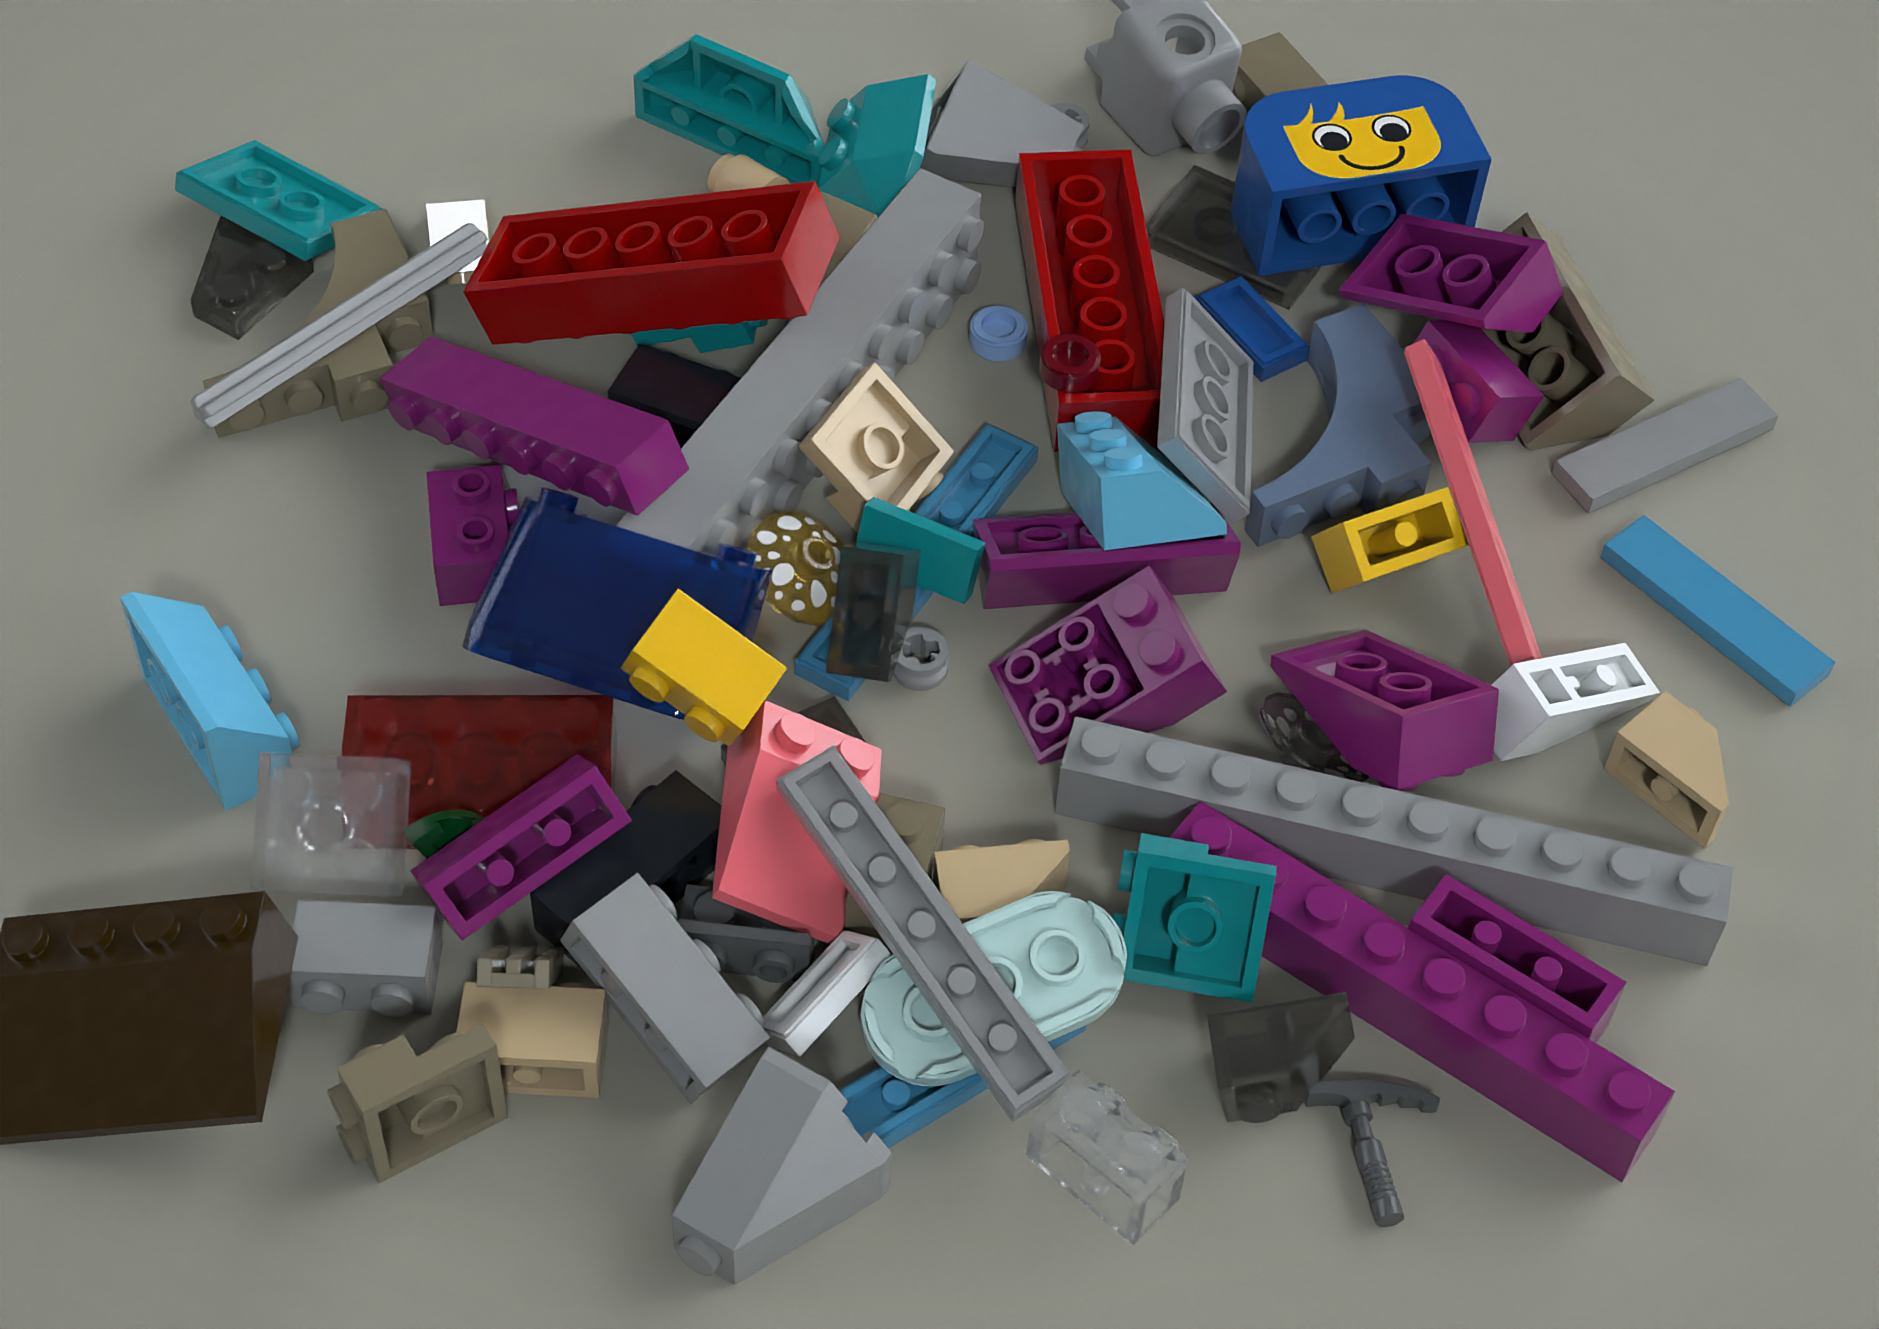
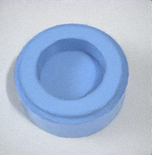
M1000 305L985 307L977 311L970 321V346L976 354L987 360H1011L1019 356L1026 347L1027 321L1020 312L1013 308Z

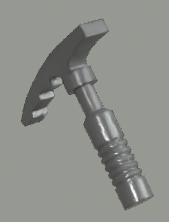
M1355 1079L1306 1083L1303 1093L1306 1107H1343L1342 1113L1345 1123L1353 1128L1357 1140L1354 1152L1364 1184L1366 1185L1370 1203L1372 1204L1377 1225L1388 1227L1403 1221L1404 1213L1399 1198H1397V1192L1393 1185V1179H1391V1173L1381 1141L1374 1138L1369 1123L1373 1119L1369 1104L1377 1102L1381 1107L1397 1103L1400 1108H1418L1423 1113L1437 1112L1440 1097L1419 1088L1374 1080Z

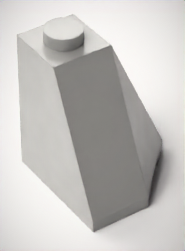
M968 59L932 104L924 157L920 168L949 180L1016 188L1019 153L1082 151L1081 148L1075 145L1084 125Z
M768 1047L757 1063L672 1214L674 1249L677 1250L681 1260L697 1273L704 1276H712L716 1273L735 1285L882 1198L890 1187L892 1152L875 1132H866L863 1137L857 1133L850 1119L842 1112L848 1101L831 1081Z

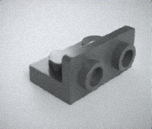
M686 884L680 919L676 921L692 941L699 939L711 949L720 964V973L757 976L767 982L783 983L789 980L797 981L812 965L816 939L809 934L797 932L713 899V887Z

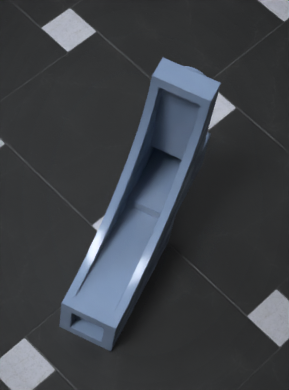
M1364 303L1314 322L1307 363L1311 366L1321 384L1327 403L1329 424L1318 443L1303 460L1274 481L1252 491L1250 514L1247 515L1245 532L1257 547L1279 538H1291L1300 533L1304 528L1329 518H1341L1357 507H1360L1365 514L1422 496L1425 493L1432 462L1417 444L1432 434L1404 354L1405 351Z

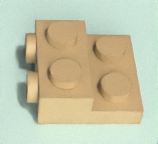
M875 362L859 371L798 445L800 450L834 486L826 496V499L857 533L864 505L871 498L875 497L910 511L909 509L916 500L924 498L940 484L944 475L939 470L954 452L949 444Z

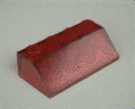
M348 695L342 741L343 835L345 850L416 849L409 842L403 830L417 820L446 810H467L486 818L577 754L596 765L615 794L617 733L614 696Z

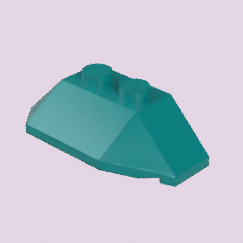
M695 34L640 68L633 75L635 114L637 118L722 156L726 154H733L735 156L740 154L746 155L783 176L790 184L816 181L818 186L822 168L819 164V158L825 146L809 98L790 74Z
M929 74L866 85L850 100L847 98L840 100L834 106L827 119V126L829 127L827 143L819 158V164L822 166L818 183L819 190L874 213L879 217L920 169L924 157L937 80Z

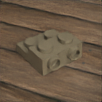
M484 1024L463 1034L453 1033L438 1040L429 1051L419 1056H416L404 1035L384 1045L374 1044L356 1053L349 1062L337 1067L340 1084L327 1090L331 1104L341 1124L336 1126V1129L348 1156L355 1165L366 1160L379 1183L508 1118L497 1045Z

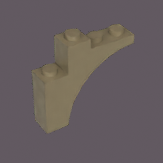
M386 209L330 223L335 250V262L331 279L314 311L294 332L409 260ZM425 292L215 426L218 438L308 414L334 405L342 422L388 409L387 403L390 400L379 380L381 376L393 367L388 354L417 347L430 336L433 337L429 301ZM232 371L203 380L204 389Z

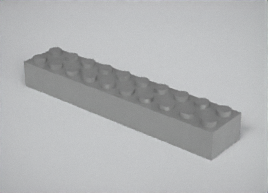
M919 169L820 285L808 315L791 319L681 448L689 470L638 516L627 512L599 544L597 550L604 628L634 643H638L677 589L683 591L706 609L709 608L717 597L723 598L729 593L735 583L738 570L750 556L756 557L766 546V544L758 540L757 534L760 531L771 532L780 517L790 516L797 508L803 490L814 476L817 478L823 476L820 470L800 450L798 445L861 369L875 362L894 383L895 376L905 364L912 365L916 361L922 350L924 340L933 329H941L945 325L954 303L962 293L969 294L976 286L981 273V263L977 261V250L984 231V221L980 219L981 193L924 169Z

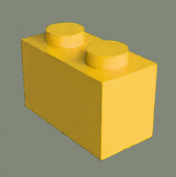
M1448 487L1342 522L1311 536L1332 594L1435 559L1469 545Z
M677 589L631 651L621 669L630 675V683L643 696L659 703L665 700L686 715L684 717L685 723L697 735L711 742L720 740L729 747L745 729L787 667L683 591Z

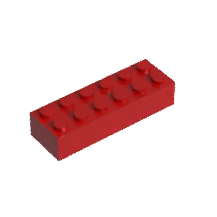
M1131 149L1019 153L1015 205L1039 358L1041 349L1048 340L1064 334L1079 335L1091 340L1098 347L1101 354L1099 377L1092 387L1076 393L1061 392L1051 388L1043 381L1054 452H1059L1057 424L1075 422V416L1094 411L1109 413L1111 417L1116 416L1151 446L1157 448L1165 322Z
M816 181L508 215L502 217L463 293L492 345L509 343L528 344L541 340L580 339L586 336L617 333L632 334L638 331L671 328L680 330L692 326L724 323L734 325L746 321L778 318L788 320L808 315L840 236Z

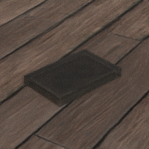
M1194 165L1146 224L1150 249L1225 282L1242 276L1263 299L1290 310L1322 266L1258 276L1231 214L1235 182Z

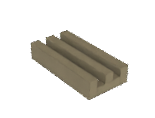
M494 945L477 958L476 987L549 989L563 975L564 947L550 946L536 958L537 946L523 945L509 956V945Z

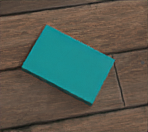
M256 140L180 170L176 173L175 191L304 261L334 248L330 223L383 209L377 204Z

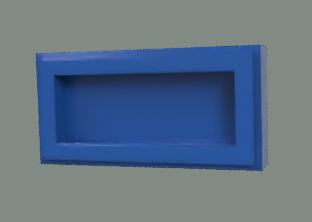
M1242 276L1195 296L1199 304L1254 362L1253 374L1260 382L1307 361L1310 346Z

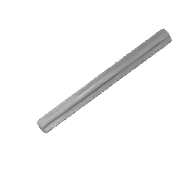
M466 223L194 395L190 401L194 415L207 428H214L481 257L487 247V238L484 232L480 231L473 223Z

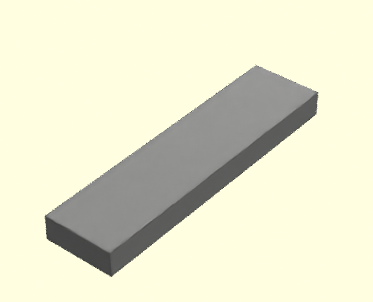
M1739 378L1557 459L1552 474L1587 513H1591L1773 430L1778 415L1742 378Z

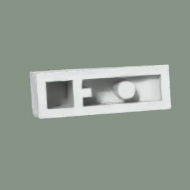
M1626 643L1515 663L1491 685L1499 689L1494 752L1500 761L1542 752L1652 701L1660 692Z

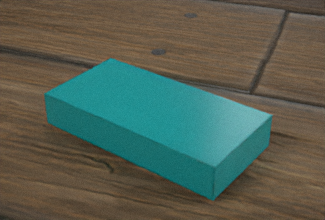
M873 497L864 505L852 558L964 604L973 594L986 542Z

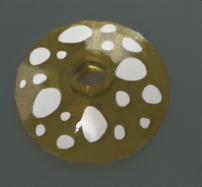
M792 512L770 515L752 531L746 548L748 572L758 593L775 611L796 623L814 626L825 624L857 585L855 564L844 543L824 524L808 515Z

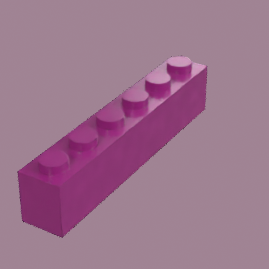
M431 336L379 378L390 400L387 403L388 410L394 420L404 429L409 431L414 429L435 437L445 445L453 444L471 451L483 460L491 459L510 466L522 475L530 474L551 482L563 491L572 490L585 495L605 507L613 506L638 516L689 470L669 420Z

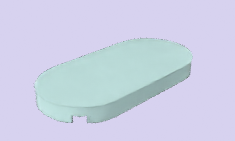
M1045 891L1027 896L963 924L1047 1042L1098 1019L1114 1003L1122 987L1127 959L1124 938L1113 918L1103 908L1089 900L1086 903L1079 898H1072L1070 893ZM894 954L882 962L865 990L860 1012L863 1039L876 1062L896 1078L921 1086L947 1085L976 1074L977 1072Z

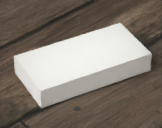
M848 930L843 931L763 1016L765 1023L763 1029L770 1036L766 1041L768 1046L800 1057L865 987L879 965L892 956V954L878 938Z

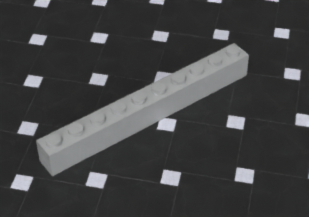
M1076 716L1060 767L1055 814L1136 833L1169 838L1201 801L1324 877L1426 900L1447 874L1533 926L1691 963L1708 965L1727 923L1733 867Z

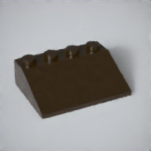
M266 891L4 918L0 931V1145L262 1122L298 941V935Z

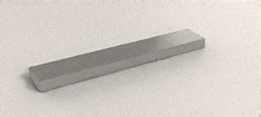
M834 745L777 779V791L1010 1120L1014 1122L1071 1084L1073 1077L836 747Z

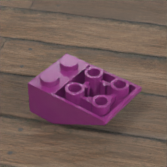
M1150 566L1142 569L988 665L1040 765L1063 759L1075 716L1149 733L1178 723L1227 693L1226 688L1175 598Z

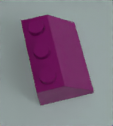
M1406 214L1399 216L1339 289L1343 299L1484 329L1532 333L1563 294L1546 240Z

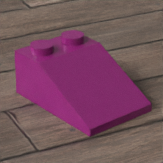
M1368 630L1271 655L1270 667L1351 767L1378 780L1381 787L1398 791H1410L1415 789L1419 783L1441 776H1459L1465 772V769L1493 761L1499 689Z

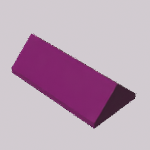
M1210 502L1211 506L1226 521L1222 513ZM1076 512L973 519L974 538L986 542L978 571L983 609L1090 602L1147 566L1152 568L1172 595L1225 592L1230 584L1241 549V542L1228 522L1226 535L1104 551Z

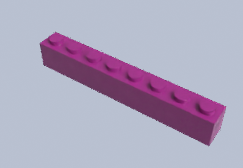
M1200 801L1169 837L1208 844V854L1276 866L1275 884L1261 955L1263 958L1620 1182L1624 1181L1656 1134L1673 1098L1674 1090Z

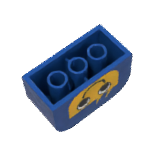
M1396 75L1279 92L1264 97L1255 103L1245 118L1231 214L1258 276L1364 260L1401 214L1475 227L1492 158L1457 96L1446 87L1425 78Z

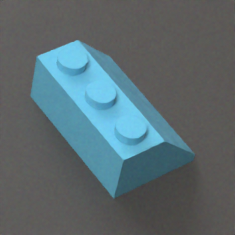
M1085 412L1075 416V422L1057 424L1061 493L1104 551L1227 534V522L1188 478L1169 459L1116 416L1111 417V414L1106 412Z
M130 592L121 596V604L142 677L225 811L297 778L298 775L292 753L293 750L300 747L296 731L284 712L277 715L272 713L267 705L271 703L269 691L257 669L252 668L245 671L239 662L243 659V655L229 626L223 625L217 628L204 606L137 592Z

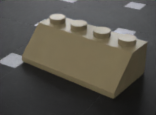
M1526 212L1502 232L1546 240L1563 294L1533 333L1481 329L1544 395V398L1519 432L1525 447L1532 451L1608 436L1655 399L1563 240Z

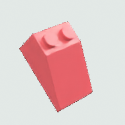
M764 700L745 729L727 747L712 898L797 932L807 933L815 939L831 944L841 934L843 929L848 889L777 791L776 780L834 745L877 804L880 789L882 749Z

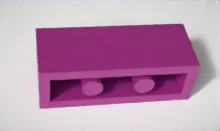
M577 754L414 867L410 872L432 904L436 906L437 911L446 924L463 941L630 823L632 819L596 765Z
M1447 874L1414 914L1408 928L1595 1043H1597L1609 1026L1627 983L1625 980Z

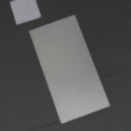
M1182 287L1166 297L1157 447L1233 524L1250 514L1254 362L1199 302Z

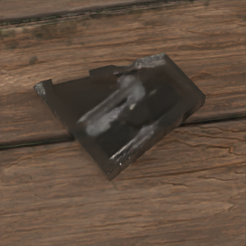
M220 216L190 299L193 315L195 318L240 340L314 272L312 258L304 261L227 218Z

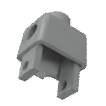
M1112 0L1122 12L1115 22L1113 36L1086 47L1084 58L1102 79L1100 105L1138 146L1150 156H1159L1187 143L1198 154H1208L1225 146L1236 136L1246 118V108L1232 93L1242 54L1240 40L1208 0ZM1178 37L1174 52L1168 47L1166 41Z

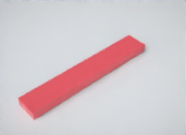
M1423 339L1406 346L1404 354L1508 662L1512 666L1515 663L1542 659L1442 365L1427 341Z

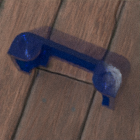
M542 487L539 497L526 496L470 617L462 647L470 652L684 720L686 715L665 700L660 703L655 702L639 693L630 683V675L623 671L621 666L677 589L683 591L753 642L773 569L754 564L757 553L735 545L719 543L717 553L697 551L587 517L588 514L586 512L576 509L579 498L561 491Z

